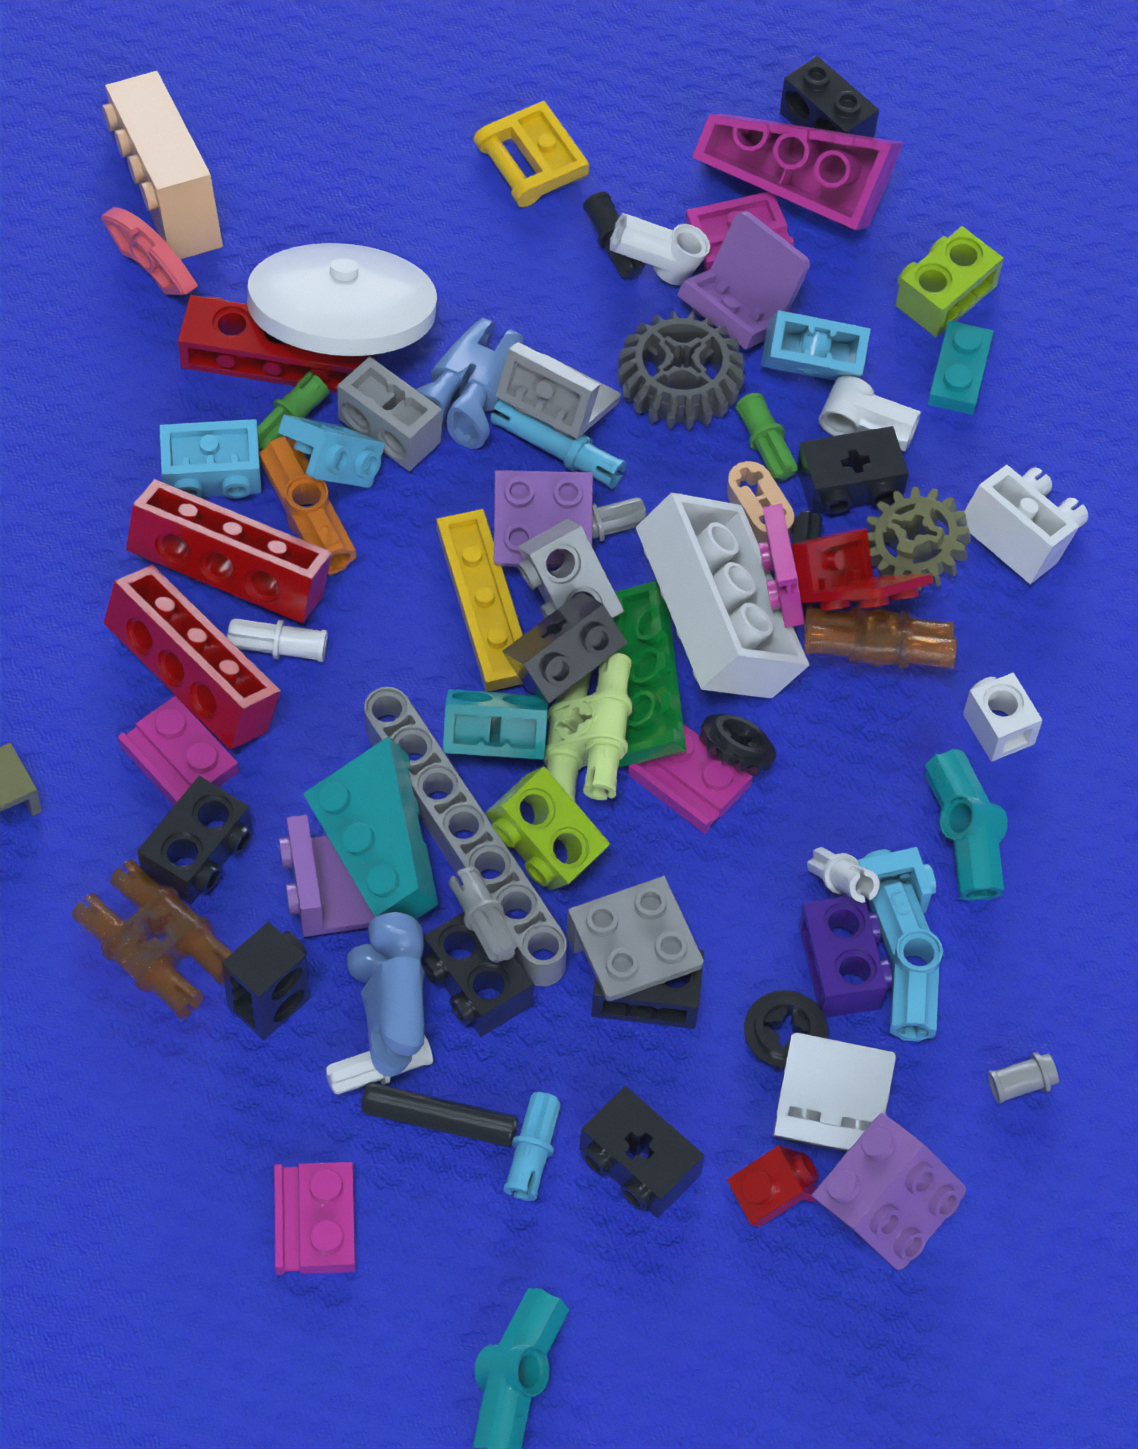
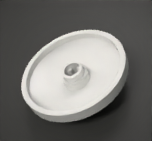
M322 243L293 247L273 254L263 260L254 268L248 280L247 306L253 320L276 339L317 353L364 356L394 351L422 338L431 329L435 320L437 293L431 279L411 262L397 255L371 247L341 243Z

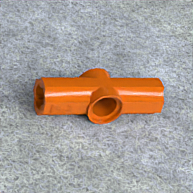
M285 436L272 440L264 450L259 452V462L286 511L288 527L292 532L298 534L300 539L332 552L328 570L329 575L345 570L347 565L356 559V549L329 500L327 484L323 480L314 479L306 475L309 461L304 452L294 448L296 440L286 438ZM313 504V506L310 507H302L301 505Z

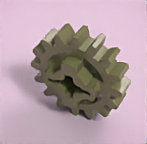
M918 486L913 487L911 497L905 499L899 491L893 492L895 503L889 506L880 501L877 504L880 518L868 516L866 520L870 531L868 533L872 566H878L879 576L932 573L933 584L938 587L941 585L940 574L945 571L952 576L958 573L954 560L966 561L968 558L965 545L971 543L969 528L965 527L967 526L966 515L963 510L956 511L954 498L949 497L940 502L938 489L933 488L927 497H921ZM938 519L948 528L949 535L944 533L943 528L937 526ZM886 542L890 543L891 549L897 550L898 555L896 558L886 549Z

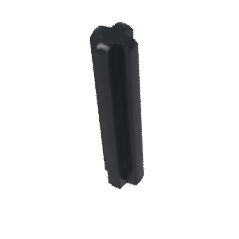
M376 1083L367 1084L361 1101V1108L365 1114L504 1146L512 1145L518 1128V1118L515 1115Z

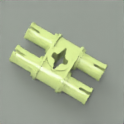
M621 653L613 654L599 665L596 692L587 696L591 678L590 672L556 698V702L547 711V719L550 724L547 746H545L544 763L547 766V770L574 802L578 770L584 766H587L583 793L586 796L595 800H607V796L610 799L616 796L619 760L628 751V743L625 740L628 716L632 713L633 708L632 702L627 695L632 663L628 656Z

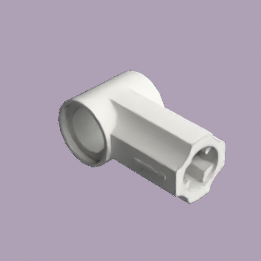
M622 213L616 222L614 232L610 238V250L653 265L655 272L662 280L669 284L682 285L683 281L693 275L710 250V243L707 236L693 225L680 224L674 230H670Z
M847 375L841 376L835 381L818 419L821 427L833 436L893 426L901 450L906 451L913 439L921 412L876 396L872 387L867 382L858 377Z

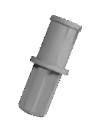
M636 497L598 508L593 503L592 539L598 538L599 542L605 540V535L635 528L647 516L642 499Z
M466 867L459 870L457 873L464 885L460 884L457 877L452 876L449 880V887L454 892L465 913L463 918L465 926L469 930L475 931L488 958L492 962L499 963L503 960H510L515 955L514 950L517 947V943L502 917L504 913L502 904L492 898L477 868Z

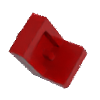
M778 1145L729 1177L727 1181L750 1225L760 1228L801 1200L815 1202L816 1199L811 1195L818 1188L816 1181L819 1180V1173L811 1159L804 1152L799 1153L798 1151Z

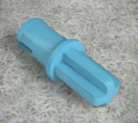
M534 1092L531 1095L520 1136L513 1138L512 1146L515 1148V1152L503 1191L507 1195H512L513 1190H515L513 1197L525 1201H535L537 1199L546 1159L553 1156L554 1148L550 1145L560 1109V1102L554 1095L543 1092Z

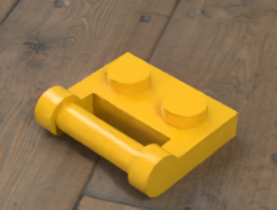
M545 101L485 125L474 135V143L480 152L490 156L511 186V195L520 207H528L534 204L541 195L589 175V162ZM512 138L536 172L535 175L528 178L524 175L503 145V141Z

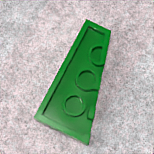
M657 581L616 592L624 612L612 619L628 642L616 653L624 654L631 659L632 664L628 679L627 695L633 706L632 713L628 716L625 740L628 743V751L619 760L618 768L686 751L670 612L660 593Z

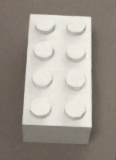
M671 492L636 526L644 547V554L650 562L660 587V593L667 604L676 626L677 635L682 641L693 668V675L699 683L701 690L772 699L809 666L794 627L785 628L781 608L771 610L766 580L773 578L770 571H763L759 545L742 505Z

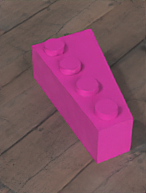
M710 114L692 158L847 227L860 230L869 228L904 142L736 115Z

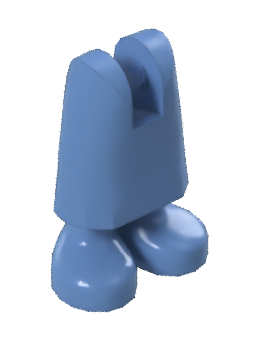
M483 317L476 321L434 366L431 371L432 383L415 389L442 409V422L447 416V428L450 436L455 442L469 449L480 448L487 440L490 427L484 411L494 410L495 405L500 400V398L496 397V392L509 348L517 342L524 343V336L509 329L495 351L487 348L494 333L495 322ZM452 398H453V399H456V401L453 403V405H452L451 408L449 409V406H450V403H451Z
M397 912L385 913L372 919L368 927V936L371 944L354 947L347 955V969L350 975L358 981L366 983L361 990V996L367 1019L372 1063L380 1074L388 1077L399 1075L412 1061V1055L417 1054L424 1044V970L421 965V957L424 950L423 931L421 925L414 917Z

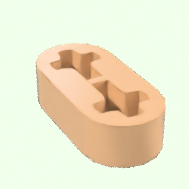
M745 461L735 465L729 472L727 496L730 503L742 505L757 542L768 541L766 526L763 524V507L781 503L790 538L794 523V512L770 472L757 462ZM746 480L749 485L757 484L756 497L748 486L740 488L741 481Z

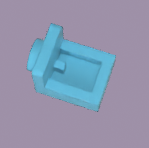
M917 847L891 852L887 849L876 850L867 854L863 859H858L859 866L873 871L878 876L880 882L878 891L884 886L902 882L905 885L912 884L922 912H927L931 895L936 893V881L930 864L923 865Z

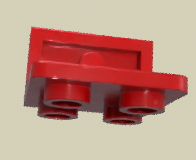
M867 528L847 530L791 544L801 603L820 602L821 610L849 607L850 601L859 602L860 608L884 606L890 604L889 599L899 600L919 596V587L933 584L932 573L873 576Z

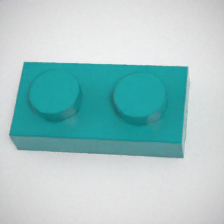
M948 320L927 405L974 415L994 330Z

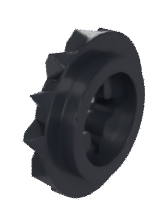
M713 714L708 716L701 726L699 739L707 746L706 751L709 755L717 756L722 760V765L729 764L737 772L747 770L751 774L758 775L762 770H769L776 758V750L767 735L758 726L742 717L729 714Z
M781 990L763 995L753 1003L745 1018V1044H748L754 1052L756 1061H765L772 1065L775 1071L785 1068L790 1039L788 1043H785V1047L779 1046L778 1032L771 1030V1028L780 1029L782 1022L786 1021L787 1015L792 1016L790 1023L793 1024V1033L826 1039L828 1036V1025L821 1008L812 999L798 992Z

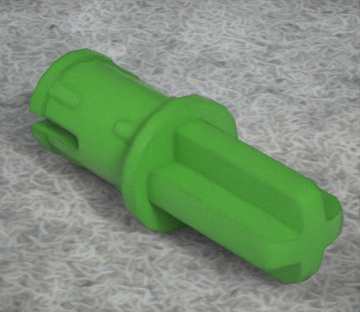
M307 372L282 399H275L273 401L274 410L257 426L259 452L264 450L270 441L284 436L278 433L284 414L306 418L330 394L328 387L318 376H313L311 372Z
M751 393L742 397L737 402L738 406L735 409L749 432L751 448L759 451L773 478H776L779 482L786 481L789 477L796 474L798 466L783 439L785 436L783 426L776 423L761 393Z

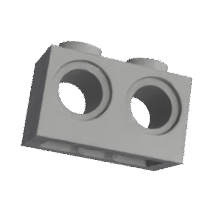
M370 356L338 384V419L357 432L385 442L383 452L408 471H411L441 443L442 409Z
M567 518L517 547L524 560L518 564L524 580L532 590L538 587L546 603L540 606L544 619L568 602L575 593L584 591L587 596L603 603L612 618L624 612L582 526ZM562 548L565 555L562 566L555 571L548 572L546 561L549 554L556 549Z

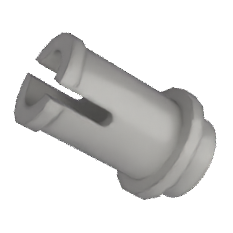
M1038 1052L1031 1053L1030 1060L987 1072L991 1092L999 1104L1005 1102V1100L1039 1089L1043 1093L1050 1092L1051 1086L1059 1083L1058 1072L1049 1053L1040 1056Z

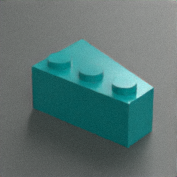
M389 736L304 792L303 795L373 915L376 917L385 913L397 912L418 919L436 907L438 901L427 846L422 839L418 819L420 811L418 801L413 794L409 770H411L409 756Z

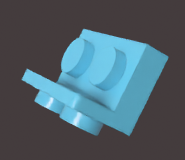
M283 415L278 433L296 440L295 449L311 454L306 471L307 476L314 479L366 488L372 486L374 477L380 468V458L385 442L345 426Z
M257 419L160 425L163 483L199 498L226 496L238 499L249 494L261 493Z

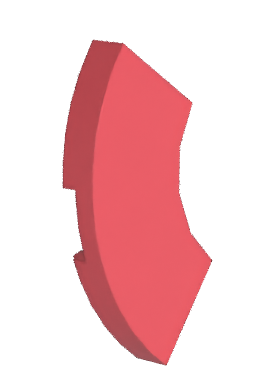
M113 207L101 215V220L122 255L138 262L153 277L164 294L187 295L198 287L186 266L171 247L139 217L118 207Z

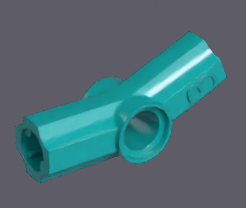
M951 749L942 754H935L925 764L927 769L925 777L942 809L940 813L941 831L947 838L953 840L959 898L966 901H976L1000 897L1003 895L1004 884L999 843L1004 838L1007 830L1008 819L1006 812L1000 805L989 802L963 751Z
M528 1288L498 1345L489 1344L483 1347L478 1354L475 1362V1378L480 1390L483 1391L472 1449L522 1448L531 1397L541 1394L549 1379L547 1354L569 1311L560 1298L548 1294L543 1289Z

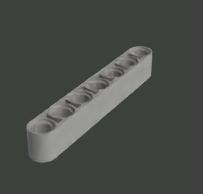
M394 687L375 689L368 695L364 705L366 734L370 743L374 746L389 736L407 754L418 753L423 755L418 760H409L411 766L409 774L413 794L418 801L419 818L461 882L462 880L457 872L466 867H475L480 873L487 869H494L501 873L500 876L493 879L483 877L482 879L492 898L498 900L504 908L502 917L517 943V947L514 950L515 959L534 985L547 987L557 983L566 971L567 940L563 931L498 833L491 828L492 824L407 696L401 690ZM393 715L398 717L396 720L391 722H382L378 720L381 716ZM436 791H443L449 794L446 798L440 800L428 797L430 793ZM461 830H469L475 833L474 836L467 839H459L453 836L454 833ZM513 909H521L526 911L528 915L521 919H511L505 913ZM540 949H547L552 951L555 956L548 960H538L531 954Z

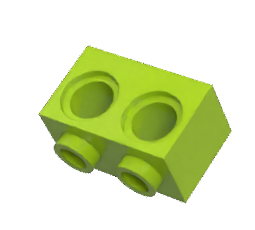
M961 226L948 238L946 236L939 238L931 247L928 255L918 264L912 262L904 268L897 280L899 289L895 306L937 338L946 330L948 320L956 322L997 286L1004 258Z
M545 766L526 774L485 812V815L493 823L491 828L498 833L504 844L508 847H514L526 861L525 869L530 877L538 884L547 886L550 890L568 885L610 845L608 840ZM522 801L529 803L534 810L535 818L533 824L527 823L521 816L520 804ZM556 839L561 841L567 849L568 856L565 863L559 861L554 854L553 845Z

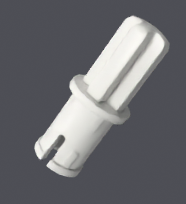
M233 619L228 627L227 638L238 649L272 653L273 659H279L280 655L323 662L328 633L327 630L319 631L285 626L284 620H278L277 624Z
M820 847L813 850V858L807 861L808 870L822 878L825 886L833 893H846L855 901L862 903L865 902V897L871 900L878 893L880 887L878 876L873 871L859 866V861L852 855L846 853L834 854Z
M425 1035L423 1046L417 1054L412 1055V1061L401 1073L433 1063L432 1051ZM370 1051L338 1061L326 1067L327 1081L334 1094L339 1095L380 1081L383 1085L390 1083V1077L380 1074L375 1069Z

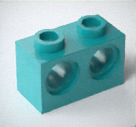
M448 689L445 704L443 752L544 760L548 702L536 695Z

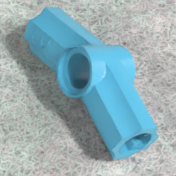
M902 882L887 885L878 891L876 896L869 900L868 903L871 911L876 912L878 916L881 937L892 962L890 1034L898 1036L903 1041L920 1042L924 1039L935 1038L939 965L943 955V948L938 937L930 932L912 884L905 885ZM906 957H921L926 961L927 965H912L907 961Z

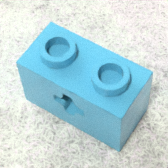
M778 310L768 320L761 366L833 381L847 375L859 378L863 375L871 328Z

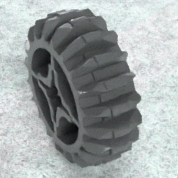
M674 309L669 315L668 320H664L655 314L653 319H651L650 325L639 322L638 327L635 329V334H628L624 341V348L619 353L618 366L620 368L618 369L617 378L619 386L623 387L625 402H633L636 415L649 412L648 419L651 425L659 419L666 420L669 431L675 425V422L684 423L689 431L696 420L708 427L712 421V415L723 419L728 406H734L738 400L745 377L743 374L745 364L743 354L739 353L737 339L728 338L729 333L726 326L714 329L711 316L702 322L697 321L693 310L687 318H679ZM650 361L656 365L657 374L653 377L650 376L645 368ZM709 363L717 373L713 380L706 375L707 369L705 366Z

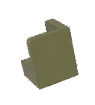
M7 743L0 747V812L24 801L31 815L34 816L42 812L37 789L12 744Z

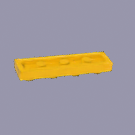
M484 509L437 518L436 530L485 691L489 692L523 684L502 652L523 636L502 567L494 564V541Z

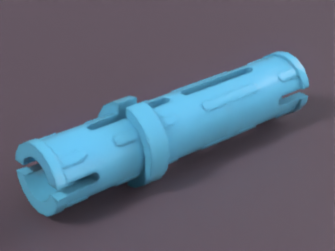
M501 399L495 405L494 409L501 413L500 415L496 413L491 414L490 421L492 424L508 430L564 461V467L570 471L593 472V478L606 484L611 489L622 479L623 475L617 473V471L624 472L626 470V461L618 459L594 446L590 437L582 434L576 439L571 435L559 433L548 423L530 414L515 410L511 404Z

